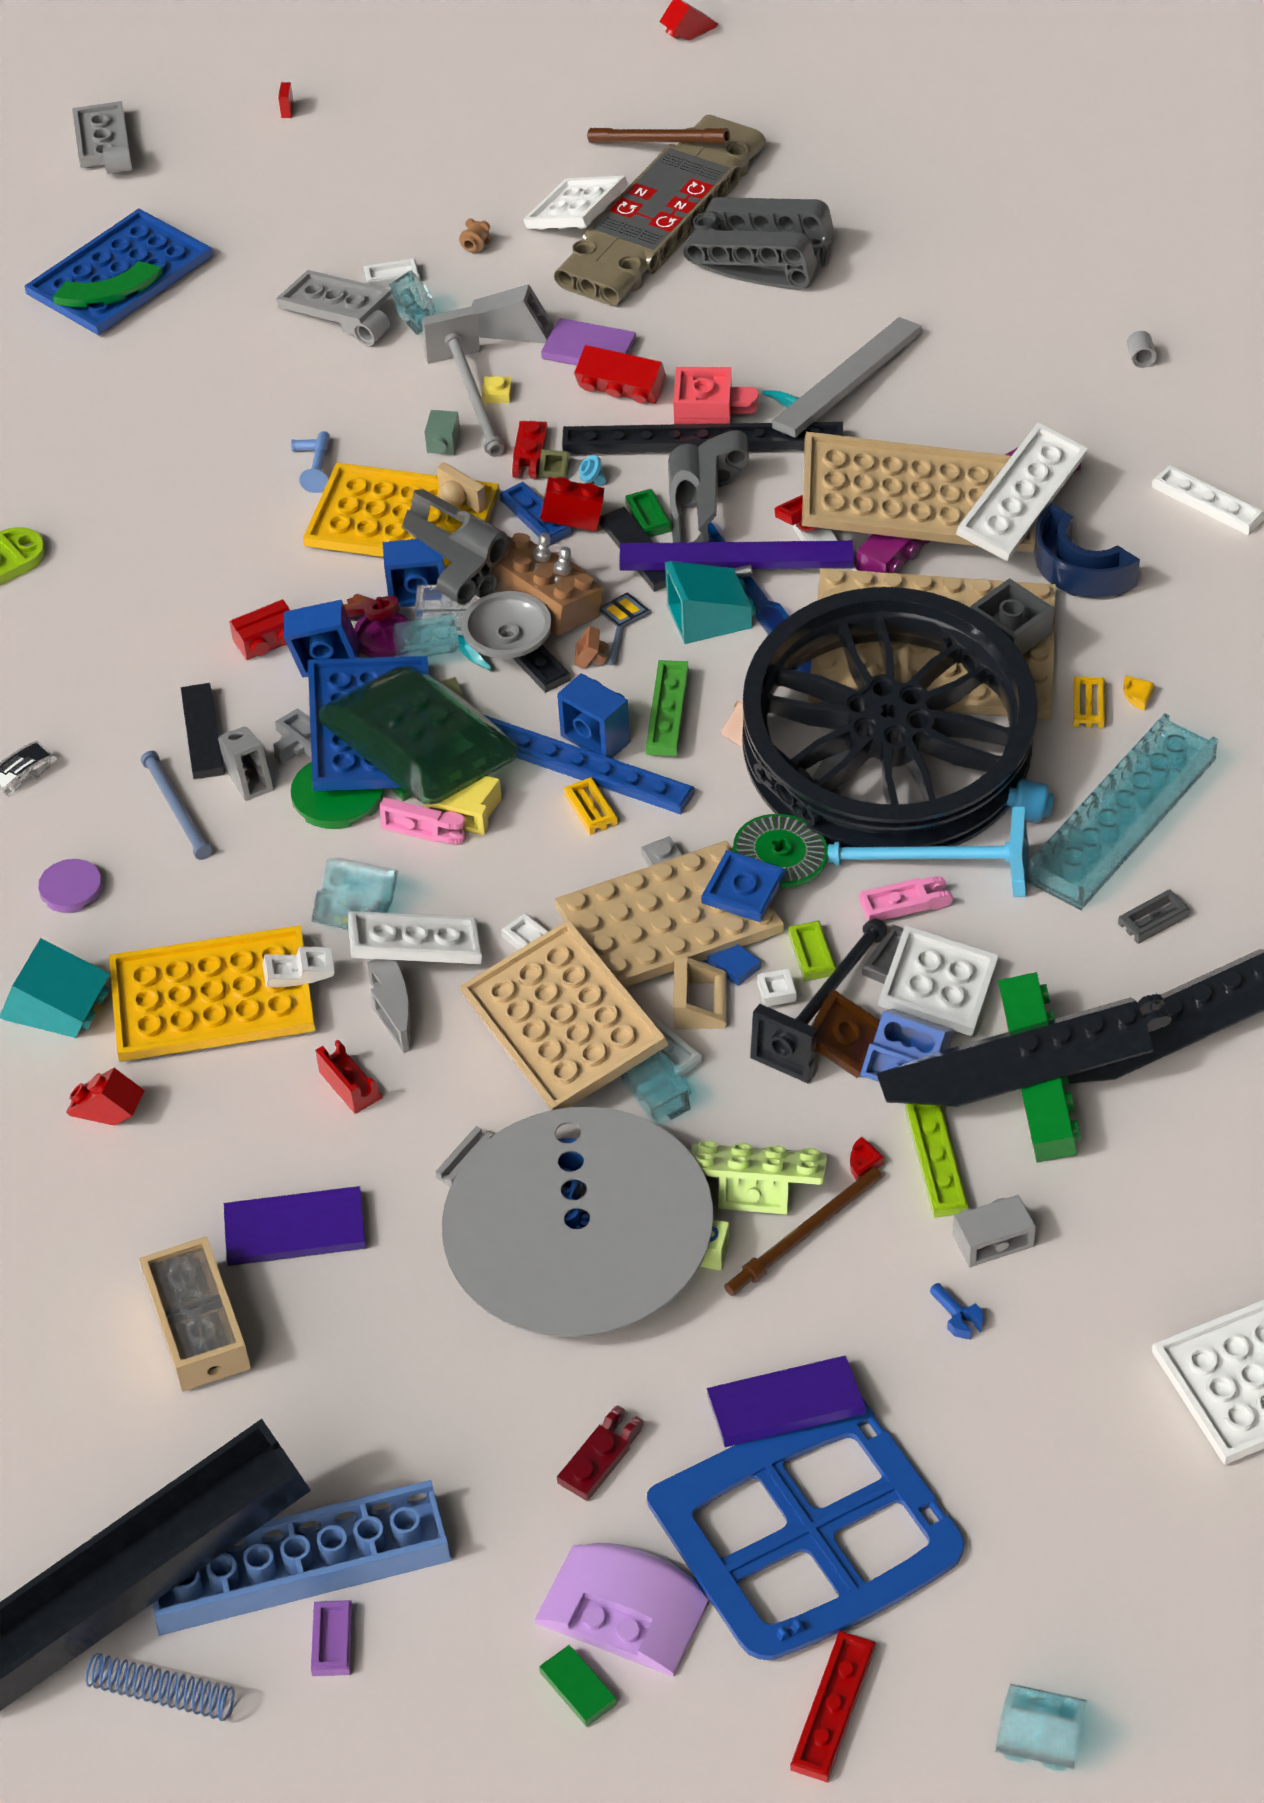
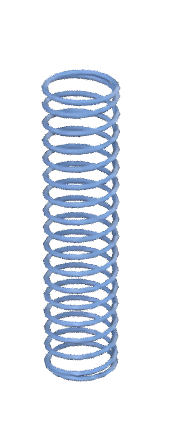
M98 1652L93 1655L88 1664L86 1672L87 1687L93 1685L95 1689L101 1687L103 1691L109 1689L111 1693L118 1691L121 1696L126 1693L129 1698L135 1696L137 1700L143 1698L145 1702L151 1700L153 1704L160 1702L161 1706L168 1704L169 1708L175 1706L178 1710L184 1708L188 1713L193 1710L194 1714L202 1713L204 1717L210 1714L212 1719L218 1717L220 1721H225L232 1710L235 1691L232 1686L228 1688L225 1685L220 1692V1685L216 1683L211 1692V1681H208L203 1688V1680L200 1678L195 1685V1679L192 1676L186 1685L187 1679L185 1674L178 1681L177 1672L170 1678V1672L166 1670L161 1678L160 1668L153 1675L152 1666H149L145 1672V1666L141 1664L136 1671V1662H132L128 1668V1661L126 1659L120 1665V1659L117 1657L112 1663L110 1655L103 1662V1654ZM96 1657L95 1662H94V1665H93V1669H92V1676H91L92 1683L89 1684V1683H88V1676H89L90 1667H91V1664H92L94 1658ZM109 1658L108 1669L103 1679L104 1667ZM99 1659L98 1670L94 1678L96 1664ZM117 1661L116 1672L111 1682L112 1670ZM126 1662L125 1672H124L123 1678H122V1680H121V1682H120V1684H119L120 1674H121L123 1665H124V1663ZM134 1665L133 1675L128 1685L129 1674L132 1666ZM142 1667L141 1678L136 1688L137 1677ZM151 1670L148 1684L144 1690L147 1674ZM159 1671L157 1684L153 1691L154 1680ZM167 1673L166 1684L161 1694L162 1684ZM100 1675V1685L95 1686L94 1683ZM174 1676H176V1677H175L174 1687H173L172 1693H171V1695H170L171 1684H172V1681H173ZM108 1677V1687L103 1688V1684ZM116 1677H117V1682H116V1687H117V1689H116V1690H112V1689H111V1686L114 1684V1682H115V1680H116ZM184 1677L183 1687L178 1697L179 1687ZM125 1680V1691L122 1693L119 1689ZM191 1680H192L191 1690H190L189 1696H188V1698H187V1700H186V1696H187V1691H188V1688H189V1684H190V1682H191ZM133 1683V1694L130 1695L128 1690ZM142 1683V1695L137 1697L136 1693ZM199 1683H200L199 1694H198L197 1699H196V1701H195L196 1691H197L198 1685H199ZM208 1684H209V1689H208L207 1697H206L205 1702H204V1704H203L205 1691H206V1688H207V1686H208ZM150 1686V1697L145 1699L144 1695ZM159 1686L158 1700L154 1701L153 1696L155 1695ZM217 1687L216 1697L212 1705L213 1695ZM167 1689V1701L166 1703H162L161 1699L163 1698ZM230 1689H232L230 1707L226 1716L223 1718V1708L227 1700L228 1692ZM176 1690L175 1704L172 1706L170 1705V1700ZM184 1693V1705L180 1708L178 1703ZM193 1693L192 1708L188 1710L186 1708V1705L188 1704ZM201 1696L200 1710L196 1712L195 1707ZM210 1696L209 1712L207 1714H204L203 1709L205 1708ZM218 1700L217 1714L212 1716V1711Z

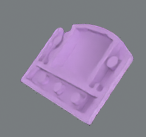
M612 1543L579 1544L572 1546L535 1618V1623L674 1677L710 1600L695 1580L685 1571L650 1552Z

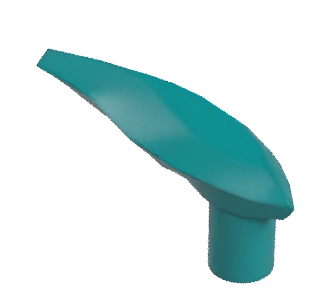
M763 390L762 392L763 395L774 399L786 408L799 399V397L781 391Z
M455 635L457 646L463 655L474 664L490 671L491 666L479 652L468 645L464 636Z

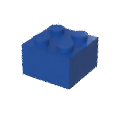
M418 539L382 542L388 596H396L400 608L448 603V598L442 595L436 588L437 580L445 570L443 556Z
M341 599L284 612L283 637L302 678L308 677V660L359 658V639Z
M582 673L557 693L561 737L582 749L609 758L616 756L630 743L628 699L622 694L610 690L599 681L591 679Z

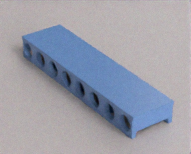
M428 1480L269 1520L245 1537L244 1540L246 1542L231 1547L152 1604L158 1634L161 1636L452 1561V1556L432 1481ZM415 1494H427L426 1497L420 1500H408L411 1496ZM379 1503H391L390 1506L384 1509H372ZM355 1512L351 1517L336 1519L341 1513ZM308 1521L319 1522L313 1527L300 1528L303 1523ZM272 1530L283 1531L274 1537H263L265 1533Z

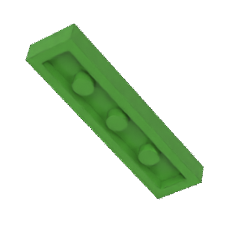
M658 660L646 742V755L677 756L689 671L688 661Z

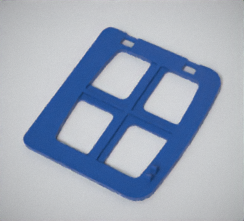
M864 1399L866 1414L734 1445L653 1485L647 1492L649 1509L740 1647L748 1655L757 1659L775 1660L838 1634L839 1631H844L878 1614L953 1569L963 1555V1538L959 1529L942 1510L933 1493L890 1434L883 1429ZM867 1423L877 1434V1436L869 1440L859 1428ZM845 1438L854 1439L881 1474V1479L824 1508L812 1507L787 1473L783 1464L824 1445ZM751 1479H757L785 1517L787 1523L782 1529L726 1557H719L694 1520L693 1515L725 1493ZM894 1503L902 1504L929 1543L904 1562L873 1580L865 1582L840 1549L834 1536L840 1530ZM929 1507L939 1520L932 1525H929L921 1514V1511ZM795 1553H808L836 1591L838 1598L773 1625L764 1623L738 1586V1583Z

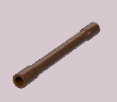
M589 128L587 138L589 143L685 142L728 144L730 141V131L728 128Z

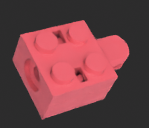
M676 367L673 400L674 424H729L731 414H754L758 410L759 394L756 388L732 387V367Z

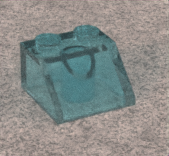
M1010 1683L1002 1709L995 1752L1002 1753L1006 1759L1015 1762H1026L1027 1759L1043 1762V1766L1052 1770L1074 1769L1087 1700Z

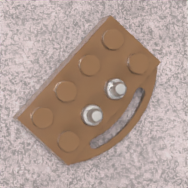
M525 533L513 535L510 543L507 544L503 559L492 571V575L497 579L494 593L517 591L530 594L541 600L551 615V632L557 636L599 617L604 588L595 583L592 576L570 561L571 551L569 547H562L559 555L549 550L550 536L547 533H542L539 536L538 545L532 542L530 536Z

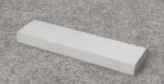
M1170 465L1153 479L1152 488L1247 535L1264 521V511Z

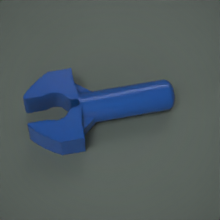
M936 1283L930 1288L931 1295L952 1316L947 1322V1329L953 1336L971 1339V1330L962 1322V1319L972 1322L982 1332L983 1312L976 1303L970 1307L961 1306L940 1283Z

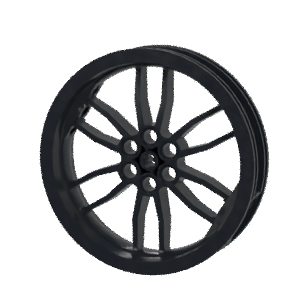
M870 587L833 594L810 603L783 620L765 638L754 654L746 674L743 689L742 747L746 768L757 792L775 814H786L801 818L807 823V827L811 831L824 837L827 847L835 842H840L841 847L958 846L976 837L1003 816L1010 808V806L1005 805L1009 796V788H1016L1019 780L1027 778L1037 719L1036 688L1030 669L1013 641L988 618L958 601L927 591L900 587ZM879 642L885 675L871 676L860 659L855 644ZM891 642L914 644L941 652L930 659L907 683L895 680ZM843 647L850 674L858 690L826 677L796 671V669L821 654ZM955 663H961L968 672L955 681L927 691L932 682ZM985 683L998 695L1008 714L1009 727L970 715L942 712L941 710L959 702L979 685ZM779 686H783L819 698L828 704L809 703L774 696L773 694ZM768 714H774L809 726L836 730L818 738L795 757L789 759L771 740ZM949 737L968 738L1003 745L1005 749L1002 756H997L961 744ZM850 750L839 764L819 780H813L806 771V769L821 760ZM919 751L956 766L986 773L970 785L936 799L928 769ZM876 758L882 762L883 793L887 804L863 802L832 792L843 785L868 759ZM906 766L920 788L924 802L899 804L892 778V767Z

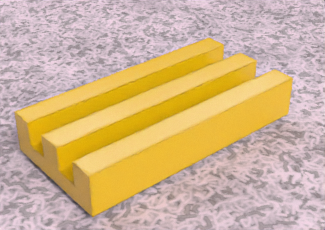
M1074 676L1073 727H1079V723H1085V728H1091L1092 724H1098V728H1104V677ZM1080 684H1086L1085 715H1080ZM1092 685H1098V715H1092Z
M592 777L564 787L565 797L589 835L595 834L596 828H600L601 831L607 829V824H611L612 827L618 825V817ZM587 787L605 816L601 817L583 788ZM574 791L577 792V794L579 795L580 799L582 800V802H583L584 805L586 806L587 810L589 811V813H590L591 816L593 817V819H594L593 821H592V819L590 818V816L588 815V813L586 812V810H585V808L583 807V805L581 804V802L579 801V799H578V797L576 796V794L574 793Z

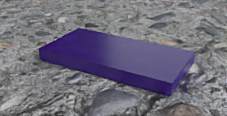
M360 1186L223 1203L226 1260L228 1266L366 1249Z
M846 1355L706 1388L708 1400L724 1447L866 1414L864 1401Z

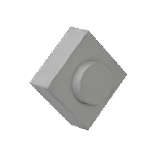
M670 836L641 847L642 856L649 866L682 855Z

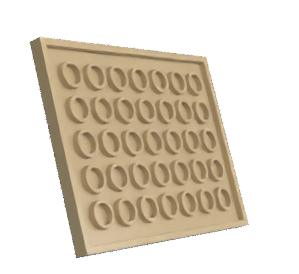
M820 568L817 600L855 589L900 587L935 593L970 607L1005 581ZM1016 582L1055 608L1056 584ZM1055 610L1052 634L1022 655L1034 680L1037 695V718L1051 719ZM879 642L855 644L857 653L871 676L885 675ZM891 642L895 680L907 683L930 659L941 652L919 645ZM843 647L828 651L811 660L810 674L820 675L858 690L850 674ZM955 663L936 678L927 688V691L955 681L968 672L961 663ZM985 683L979 685L959 702L941 710L942 712L1008 716L998 695ZM808 695V702L826 703L819 698Z

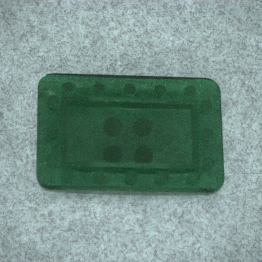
M410 665L395 667L324 705L319 710V721L423 804L430 805L442 802L511 763L518 755L516 744L489 719L439 681Z

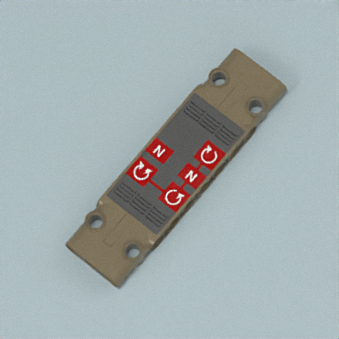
M705 115L694 127L687 129L728 128L730 131L729 143L679 142L677 145L669 144L586 230L582 240L573 244V253L554 272L556 283L565 290L611 306L617 305L628 292L640 289L644 272L654 274L694 232V218L705 212L712 199L726 197L738 184L740 177L748 173V161L753 160L766 145L764 135L756 129L717 116Z

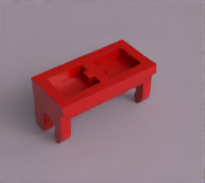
M336 1040V1050L331 1055H329L324 1046L315 1050L319 1073L353 1113L356 1114L379 1101L383 1096L378 1090V1084L375 1080L365 1075L346 1053L342 1042Z

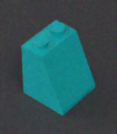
M674 561L665 562L667 607L684 644L752 628V616L756 614L755 605L752 598H747L744 580L738 579L734 568Z
M40 938L13 983L0 1013V1018L5 1021L76 1038L82 1027L88 1030L97 1013L92 1010L95 1003L102 1005L110 990L109 987L105 986L110 974Z

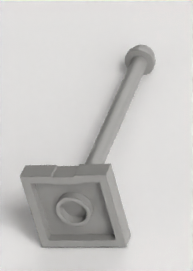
M475 306L422 317L424 352L427 363L430 364L454 357L486 439L483 444L484 450L490 456H499L504 451L505 443L501 437L495 434L465 355L480 352L478 315Z

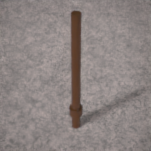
M873 1167L758 1259L753 1257L742 1266V1271L724 1285L726 1292L734 1296L750 1282L756 1283L766 1275V1269L882 1178L881 1172L876 1167Z

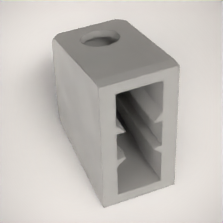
M241 727L220 735L218 741L225 768L244 800L247 801L272 791L273 785L261 741L247 727ZM247 768L253 771L249 776L244 772L248 770Z

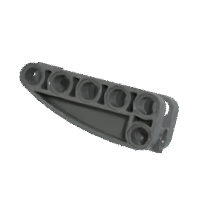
M717 197L711 200L704 213L694 218L695 231L684 246L683 255L689 262L729 278L765 286L803 289L808 286L817 267H824L826 265L827 249L834 237L830 209L825 202L817 199Z

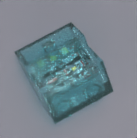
M340 857L327 859L322 888L316 892L311 922L348 930L347 920L349 911L387 913L393 902L398 870Z

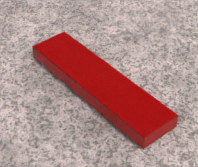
M839 1631L792 1758L790 1771L828 1783L876 1649V1642Z

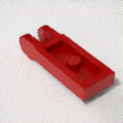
M519 422L513 453V478H520L522 467H529L530 478L537 479L541 450L545 449L547 422Z

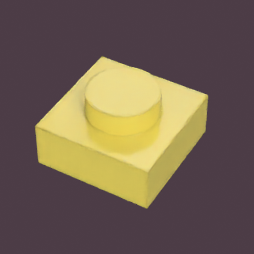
M484 376L482 388L483 403H510L512 378Z

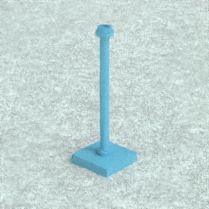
M1012 807L1010 842H1005V846L841 847L840 842L828 845V862L835 865H841V860L1005 858L1006 862H1010L1013 897H1026L1029 842L1025 807Z

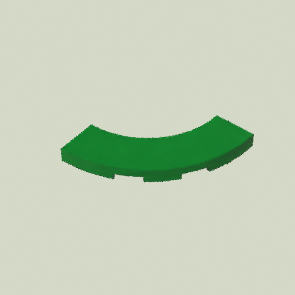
M138 261L126 272L107 280L89 283L65 281L53 296L54 304L69 307H87L89 303L104 302V305L125 300L126 295L137 290L142 292L157 281L163 274L162 267Z

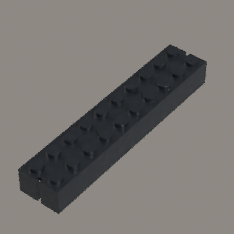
M263 1419L254 1423L0 1602V1711L311 1491Z

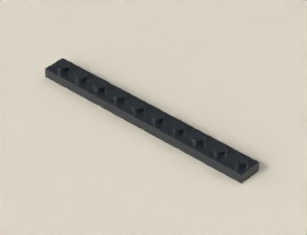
M814 422L797 437H792L773 429L772 423L563 426L562 450L575 454L672 452L676 447L683 444H693L698 447L713 437L734 430L742 431L747 435L749 450H804L806 432L843 436V422Z

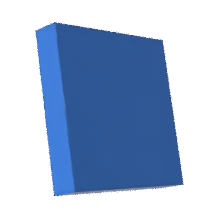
M726 850L701 896V903L761 923L785 878L786 869Z

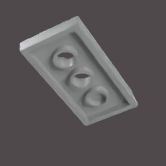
M307 270L276 298L279 308L341 323L343 332L353 334L365 346H372L390 329L389 319L382 311L377 309L392 295L390 289Z

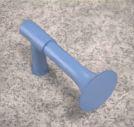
M326 431L320 432L317 439L291 440L292 452L297 450H314L315 455L312 468L303 471L299 478L301 486L311 493L324 491L328 482L327 475L322 471L330 441V434Z

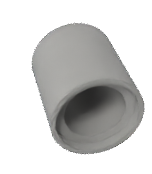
M1146 331L1132 333L1127 339V345L1133 364L1139 368L1152 365L1156 361L1157 354L1151 335Z

